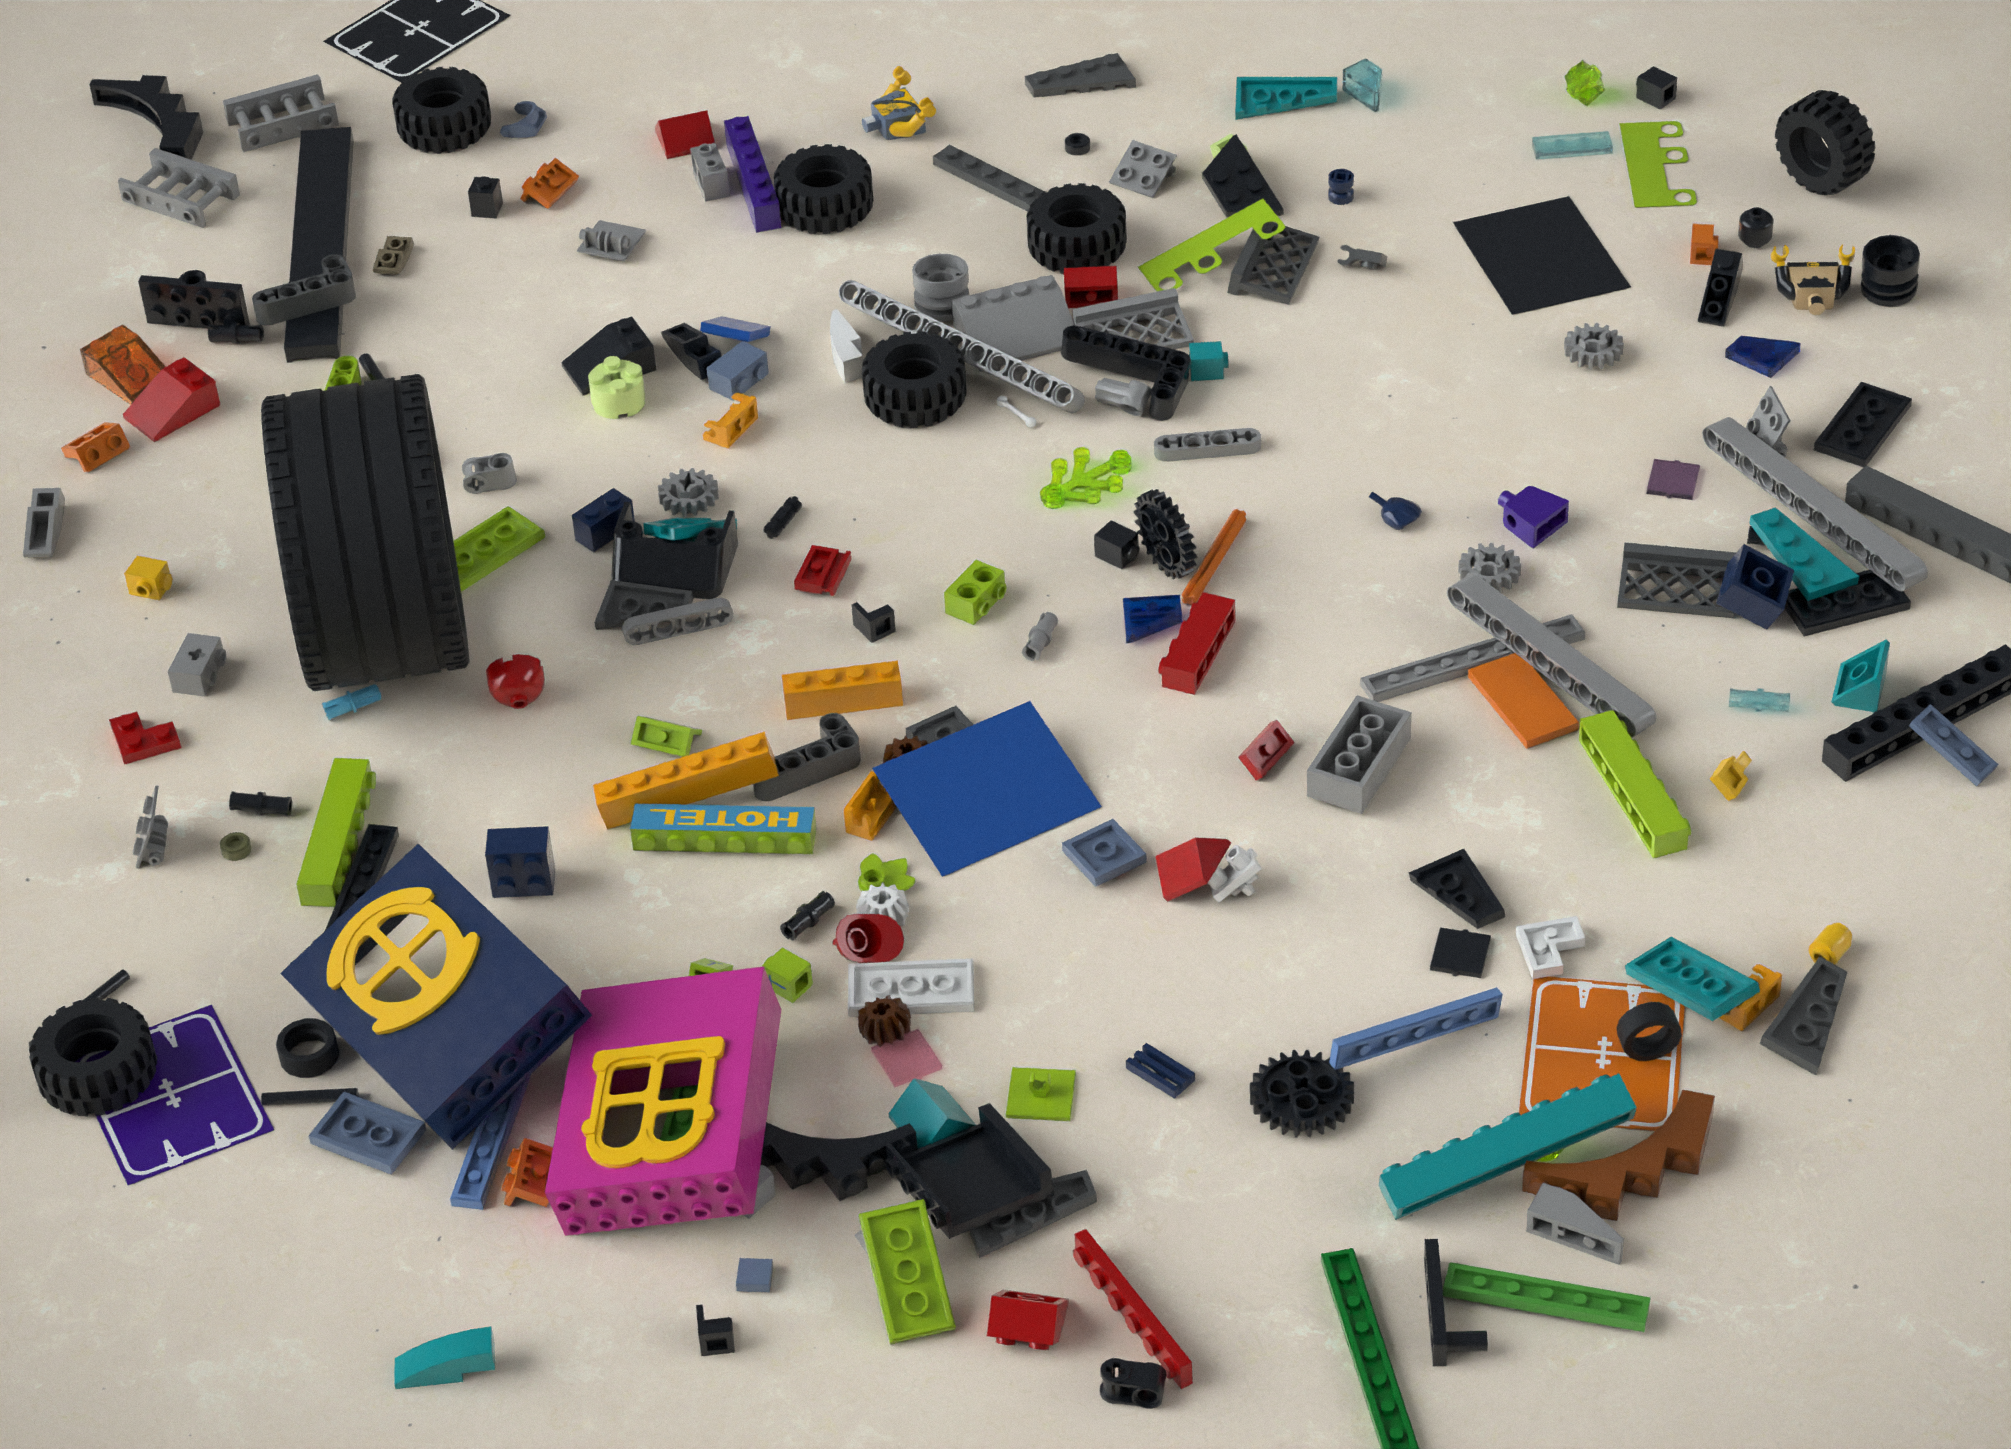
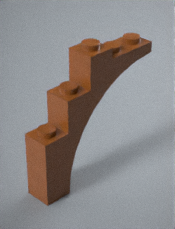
M1682 1090L1675 1109L1662 1126L1647 1139L1625 1151L1606 1158L1580 1163L1554 1164L1526 1160L1523 1170L1522 1192L1536 1195L1542 1183L1560 1187L1574 1193L1600 1218L1617 1221L1625 1192L1658 1198L1665 1169L1681 1173L1699 1174L1713 1119L1715 1096Z

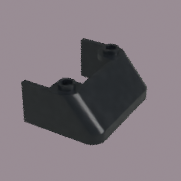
M624 502L614 530L612 580L692 591L693 597L697 599H713L721 595L738 547L734 511H728L723 529L706 528L698 534L696 541L642 537L643 528L641 524L633 521L630 502Z

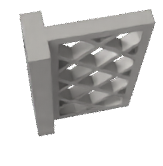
M1175 288L1073 309V323L1075 326L1137 340L1127 335L1133 329L1142 333L1138 341L1144 342L1147 336L1159 340L1154 345L1171 349L1189 347V343H1194L1178 303V293ZM1168 315H1176L1173 322L1161 318ZM1144 320L1151 321L1148 327L1136 323ZM1156 324L1168 328L1164 334L1152 330ZM1120 325L1125 326L1122 333L1111 329V327ZM1174 330L1183 334L1185 338L1176 340L1169 336Z

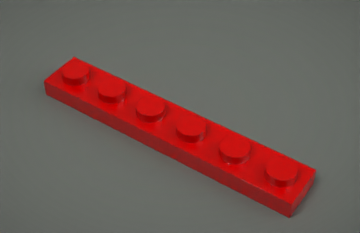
M1087 1229L1075 1233L1073 1256L1077 1264L1081 1268L1085 1267L1093 1284L1097 1289L1102 1288L1113 1310L1116 1312L1120 1311L1125 1318L1129 1330L1133 1334L1137 1333L1143 1340L1147 1353L1151 1357L1155 1356L1166 1370V1377L1169 1380L1173 1379L1180 1389L1193 1384L1192 1361Z

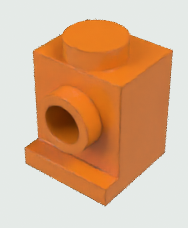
M1692 225L1690 264L1712 265L1715 249H1718L1719 236L1713 235L1714 225Z

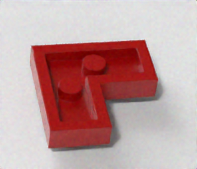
M137 711L109 719L124 765L181 748L173 721L144 729Z

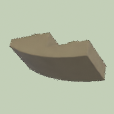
M387 236L384 248L378 250L373 272L399 275L411 255L414 246L412 237Z

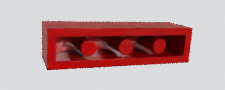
M1203 592L1197 603L1194 602L1192 604L1190 616L1187 621L1183 620L1177 639H1172L1168 655L1162 657L1159 663L1158 673L1162 675V687L1193 695L1196 694L1236 621L1234 599Z

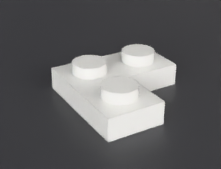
M1577 916L1516 926V936L1532 979L1563 974L1564 965L1558 951L1585 947V936Z

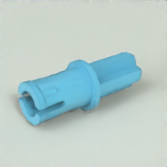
M373 684L352 693L346 691V695L323 702L322 705L328 720H331L350 711L356 713L358 708L381 700V693L378 686Z

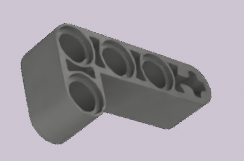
M336 254L326 256L321 262L323 274L256 292L252 297L256 321L261 325H273L348 304L355 300L356 293L352 272L344 257Z
M829 713L822 716L819 722L821 739L775 756L779 776L753 784L755 797L761 801H772L858 767L861 761L859 737L845 717L838 713Z

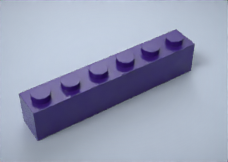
M749 116L724 120L726 145L756 233L781 228L779 201Z

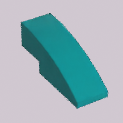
M492 1327L470 1329L449 1334L423 1343L395 1358V1389L463 1382V1373L495 1370V1342Z

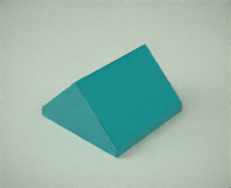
M1887 639L1840 664L1831 701L1835 706L1869 712L1878 710L1887 672L1890 642Z
M916 1078L911 1081L888 1113L890 1120L897 1128L909 1123L916 1131L918 1149L976 1125L943 1086Z

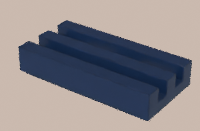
M1148 1043L1142 1046V1051L1137 1050L1134 1053L1133 1059L1129 1057L1126 1060V1069L1174 1099L1195 1081V1073ZM1141 1063H1143V1064H1145L1146 1066H1148V1067H1150L1151 1069H1153V1070L1155 1071V1073H1154L1153 1071L1149 1070L1148 1068H1146L1145 1066L1141 1065ZM1165 1078H1167V1079H1169L1170 1081L1174 1082L1175 1084H1177V1086H1175V1085H1173L1172 1083H1170L1169 1081L1165 1080Z

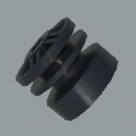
M1897 235L1879 236L1870 240L1864 246L1862 253L1861 291L1863 296L1870 302L1881 306L1891 307L1909 302L1916 295L1918 288L1920 261L1918 246L1910 239Z

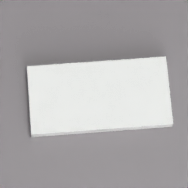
M973 958L848 964V1016H859L858 1010L865 1008V1002H874L876 997L884 999L887 995H890L892 999L901 998L902 1002L909 1008L910 1014L974 1012Z

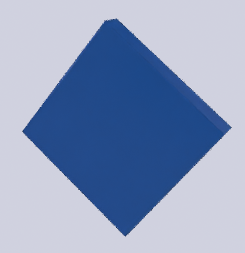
M721 316L702 321L700 331L702 333L750 342L768 337L771 326Z

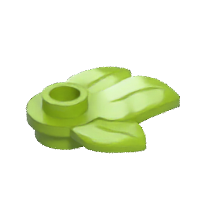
M872 853L860 864L861 876L858 879L860 891H868L870 885L880 887L882 883L886 887L895 884L898 890L905 891L916 882L914 877L906 875V858L882 862L876 854Z

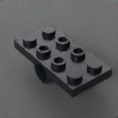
M200 270L187 271L180 278L141 275L138 281L147 323L209 329L210 325H231L232 323L250 325L242 284L207 281L205 273Z

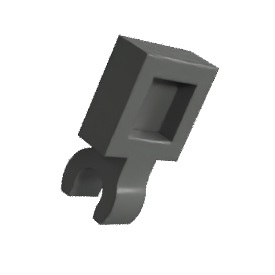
M1348 245L1340 247L1341 250L1349 252L1348 259H1338L1337 261L1343 266H1350L1354 262L1359 261L1362 263L1361 267L1377 270V265L1386 267L1387 256L1383 253L1354 249Z

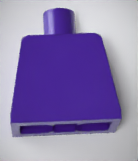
M1527 486L1516 495L1505 490L1498 498V505L1504 508V526L1533 549L1568 523L1569 501L1534 486Z

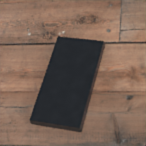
M1860 382L1815 441L1814 451L1865 467L1909 410L1912 398Z
M1867 570L1856 573L1859 575L1858 584L1809 601L1806 600L1798 588L1789 590L1785 610L1802 635L1808 636L1909 610L1911 601L1904 591L1896 590L1873 573V571Z

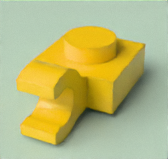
M1742 751L1737 759L1733 755L1722 760L1710 777L1712 783L1728 801L1737 798L1748 781L1747 776L1743 772L1752 759L1745 751Z

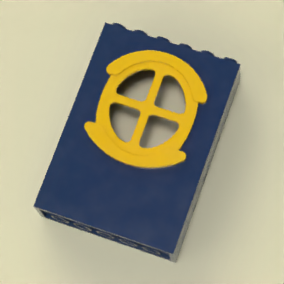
M417 844L411 851L405 854L394 867L384 874L377 883L280 973L308 1004L452 1150L592 1016L569 986L420 844ZM409 914L429 919L428 924L402 948H398L387 937ZM441 931L446 941V960L440 974L436 978L430 979L411 961V957L437 932ZM379 944L390 955V959L365 984L360 985L356 979L355 965ZM399 968L404 969L422 988L417 996L402 1002H383L372 998V994Z

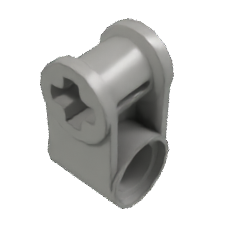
M507 453L472 457L462 464V472L465 475L463 487L469 493L479 494L499 489L506 490L516 484L517 478L513 460ZM472 465L475 466V472L472 471ZM475 479L478 480V486H475Z

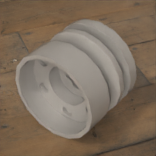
M939 253L925 256L919 259L912 269L913 286L915 288L914 308L940 322L953 320L952 300L969 295L967 287L969 283L968 265L965 260L952 254Z

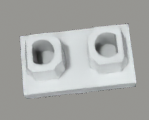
M1235 845L1225 855L1229 865L1224 869L1218 866L1208 882L1212 895L1218 902L1222 901L1229 894L1236 896L1243 891L1247 896H1250L1255 892L1251 883L1258 878L1256 873L1261 870V866L1256 859L1257 853L1252 848L1246 851L1240 846Z

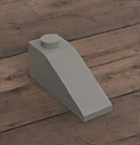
M1542 1183L1527 1210L1526 1232L1620 1265L1622 1262L1624 1238L1574 1193L1560 1187Z

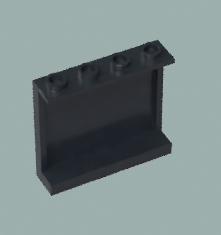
M990 1103L978 1107L980 1124L901 1156L891 1143L886 1145L888 1159H885V1166L889 1175L892 1178L896 1177L903 1191L907 1195L911 1194L915 1201L924 1199L932 1224L936 1229L940 1228L949 1239L1054 1195L1051 1169Z

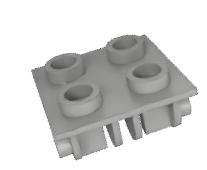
M1132 140L1109 183L1154 198L1164 178L1175 175L1176 167L1173 166V162L1177 155Z
M599 220L593 229L589 227L581 229L579 238L583 239V243L577 249V252L625 262L645 234L646 229Z
M1769 386L1765 395L1760 399L1756 411L1747 422L1746 429L1785 457L1787 455V447L1781 442V436L1791 420L1772 386Z
M157 785L152 797L146 796L143 806V813L146 815L145 817H139L136 827V834H140V838L137 837L135 840L133 855L137 856L136 868L138 869L141 861L149 862L151 865H159L164 859L168 821L163 815L155 816L159 787Z

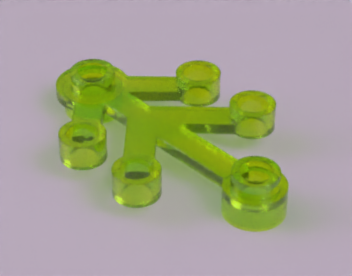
M1085 447L1076 448L1073 451L1075 464L1071 480L1062 484L1063 476L1068 473V463L1062 458L1054 459L1051 462V483L1041 489L1040 499L1044 506L1050 509L1062 507L1065 501L1097 504L1101 501V490L1111 493H1119L1123 490V478L1119 475H1124L1131 471V456L1125 450H1116L1110 456L1109 461L1084 473L1086 464L1090 462V451ZM1110 472L1118 474L1109 476L1107 480H1096ZM1076 489H1085L1084 492L1074 491Z

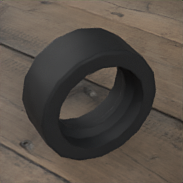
M1647 1002L1633 1007L1619 1019L1616 1027L1624 1052L1629 1058L1638 1061H1651L1665 1056L1679 1044L1682 1037L1681 1027L1674 1011L1669 1005L1660 1002ZM1663 1026L1659 1031L1650 1036L1635 1037L1646 1028Z
M304 1018L290 1023L279 1033L276 1041V1048L282 1068L288 1074L299 1078H311L322 1075L331 1069L338 1059L339 1048L334 1029L327 1022L316 1018ZM305 1041L325 1043L322 1049L310 1055L290 1053L293 1047Z

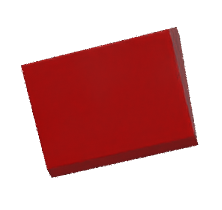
M707 110L658 120L655 126V132L667 159L691 154L690 148L698 147L702 144L715 143Z
M1195 837L1156 855L1163 898L1168 902L1208 884L1231 842L1228 839Z

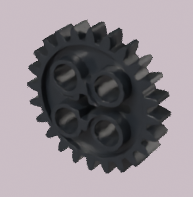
M1152 489L1141 494V496L1137 497L1138 502L1134 503L1137 510H1134V514L1138 518L1134 521L1140 527L1137 533L1143 537L1141 543L1146 546L1147 555L1151 554L1153 556V564L1158 563L1159 569L1161 571L1164 570L1167 577L1171 576L1172 579H1180L1194 571L1193 567L1197 566L1194 559H1197L1198 556L1193 551L1197 547L1191 541L1194 535L1188 531L1190 525L1185 522L1184 513L1180 514L1178 512V505L1173 506L1172 498H1166L1164 491L1160 493L1158 489L1154 491Z
M1293 1050L1292 1057H1287L1281 1052L1279 1061L1269 1057L1268 1066L1260 1064L1259 1073H1253V1082H1250V1105H1253L1254 1115L1260 1114L1261 1123L1270 1121V1130H1274L1278 1126L1282 1127V1135H1285L1289 1130L1294 1131L1296 1138H1298L1301 1131H1305L1308 1137L1312 1136V1130H1317L1321 1135H1324L1325 1126L1335 1130L1336 1121L1344 1123L1345 1114H1351V1104H1354V1082L1350 1081V1072H1343V1068L1335 1070L1329 1063L1330 1058L1325 1061L1322 1060V1052L1317 1053L1315 1057L1310 1056L1309 1050H1306L1303 1056H1299L1297 1051Z

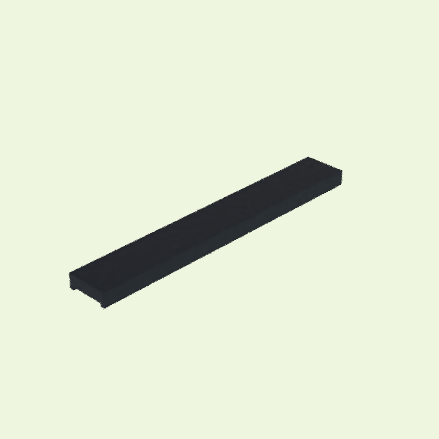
M351 127L301 131L289 283L323 274L321 262L326 256L341 255L346 261L354 145ZM343 305L286 321L284 351L287 363H291L292 359L334 356L335 359H338L340 357Z

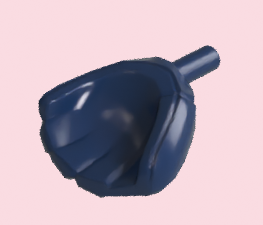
M1374 492L1369 495V498L1382 506L1381 516L1383 521L1395 530L1403 529L1404 526L1414 522L1421 515V508L1413 501L1399 497H1391L1386 501Z

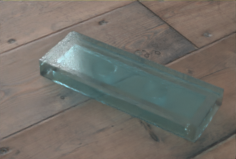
M1609 131L1532 137V147L1536 160L1613 153Z

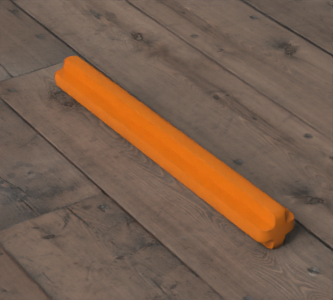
M1235 509L1228 517L1182 592V602L1184 604L1192 605L1199 599L1246 522V512L1244 510Z

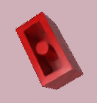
M1117 266L1064 268L1065 301L1068 309L1118 300Z

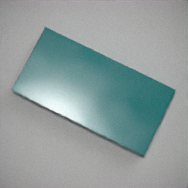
M1669 937L1625 965L1627 975L1711 1021L1716 1020L1760 992L1759 983L1673 937Z

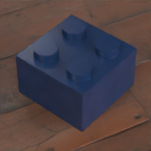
M1743 544L1727 564L1716 604L1767 630L1784 611L1795 570Z
M549 826L488 829L485 857L492 897L553 895L555 863Z

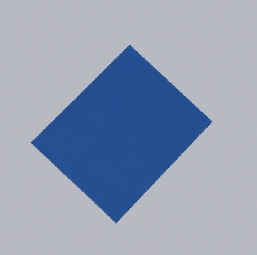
M1031 701L872 768L942 877L1102 807Z

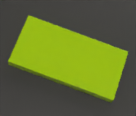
M507 506L455 539L454 548L461 592L544 539L545 531Z
M924 1199L860 1213L858 1217L890 1345L955 1330L956 1325Z

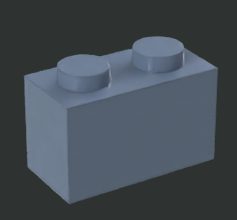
M741 341L707 367L709 389L732 401L734 399L731 396L734 393H745L769 374L767 352L744 341Z

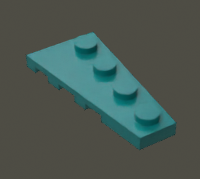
M1776 507L1750 516L1749 524L1776 560L1795 570L1792 581L1807 601L1858 584L1859 575Z

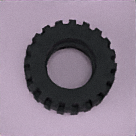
M436 67L434 70H422V73H415L409 79L402 81L392 98L396 128L400 138L415 150L419 148L421 152L428 153V151H433L434 154H441L444 151H448V153L455 152L456 149L460 148L463 150L468 148L469 144L472 143L474 145L477 143L480 137L483 138L491 125V111L486 85L477 75L471 74L465 69Z
M1818 90L1812 92L1786 108L1779 117L1775 130V139H1777L1776 149L1780 152V161L1787 167L1786 171L1788 174L1794 176L1795 182L1800 186H1806V190L1813 193L1817 192L1820 195L1837 194L1863 178L1870 171L1875 157L1873 151H1875L1876 147L1875 141H1872L1873 131L1866 123L1868 122L1865 115H1861L1859 112L1860 108L1856 104L1849 102L1850 99L1843 95L1839 96V93L1833 91Z
M824 144V146L812 145L808 149H798L795 154L791 153L786 156L774 173V188L779 201L780 217L789 226H794L796 230L802 232L806 230L810 234H816L817 232L830 234L832 231L842 232L847 227L852 228L856 226L858 221L862 222L873 207L871 167L861 154L859 155L853 149L847 150L845 146L838 145V147H834L832 144Z
M1070 183L1064 184L1060 188L1057 186L1053 187L1049 192L1044 191L1041 193L1038 199L1035 198L1027 210L1029 252L1040 265H1046V268L1053 272L1057 270L1064 274V268L1110 266L1111 262L1115 263L1126 248L1125 207L1111 191L1107 189L1102 190L1097 185L1086 186L1085 183L1071 185Z
M920 331L916 334H911V332H903V335L899 336L895 334L889 336L886 341L884 339L879 341L875 345L876 347H872L863 359L862 380L866 406L877 418L880 417L885 423L889 424L892 422L897 427L905 425L910 428H918L920 425H925V427L932 426L934 422L938 421L941 423L947 419L948 415H954L965 401L967 387L964 357L956 345L947 338L942 339L940 335L934 333L928 335L926 332Z
M99 997L90 998V1001L86 1002L78 1000L72 1002V1006L67 1008L63 1006L57 1009L54 1016L49 1015L43 1020V1027L39 1026L29 1046V1058L39 1092L47 1100V1103L56 1109L60 1108V1111L68 1114L76 1112L78 1116H88L90 1113H95L96 1116L106 1114L105 1111L113 1109L115 1112L122 1109L123 1104L127 1102L131 1104L139 1096V1092L144 1093L156 1073L157 1055L148 1023L138 1010L123 1001L119 1004L116 999L107 998L106 1001H103ZM111 1051L98 1060L75 1062L82 1056L92 1052Z

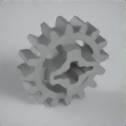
M1585 323L1584 328L1575 326L1574 332L1568 331L1567 337H1565V356L1570 357L1571 363L1578 361V367L1586 364L1589 369H1593L1597 365L1600 369H1603L1604 364L1613 366L1614 360L1620 361V357L1623 355V336L1618 335V330L1609 331V325L1601 328L1599 323H1595L1594 327H1590L1589 324Z
M691 468L689 471L680 469L677 475L671 472L669 473L670 479L663 478L662 485H658L659 503L663 505L665 511L671 509L672 515L682 512L683 517L690 513L697 516V511L699 510L706 513L708 511L707 506L714 507L715 500L719 499L717 480H713L712 474L705 476V470L703 469L698 473L695 472L694 468Z
M1480 543L1478 544V549L1469 547L1468 554L1462 553L1461 560H1459L1458 573H1460V580L1469 574H1476L1500 593L1502 587L1510 590L1512 583L1517 584L1518 578L1521 576L1520 557L1514 556L1513 549L1505 551V545L1495 548L1493 543H1490L1489 547H1484Z

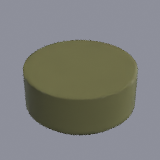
M233 832L224 836L220 841L222 856L230 861H237L247 857L251 852L249 837L241 832Z

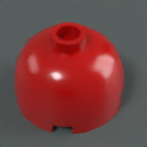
M512 655V660L503 662L502 657L489 664L486 669L490 694L497 702L514 709H521L539 698L545 686L544 669L541 666V661L530 655Z

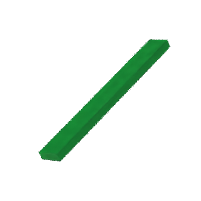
M1354 1249L1322 1253L1321 1264L1380 1448L1419 1449Z

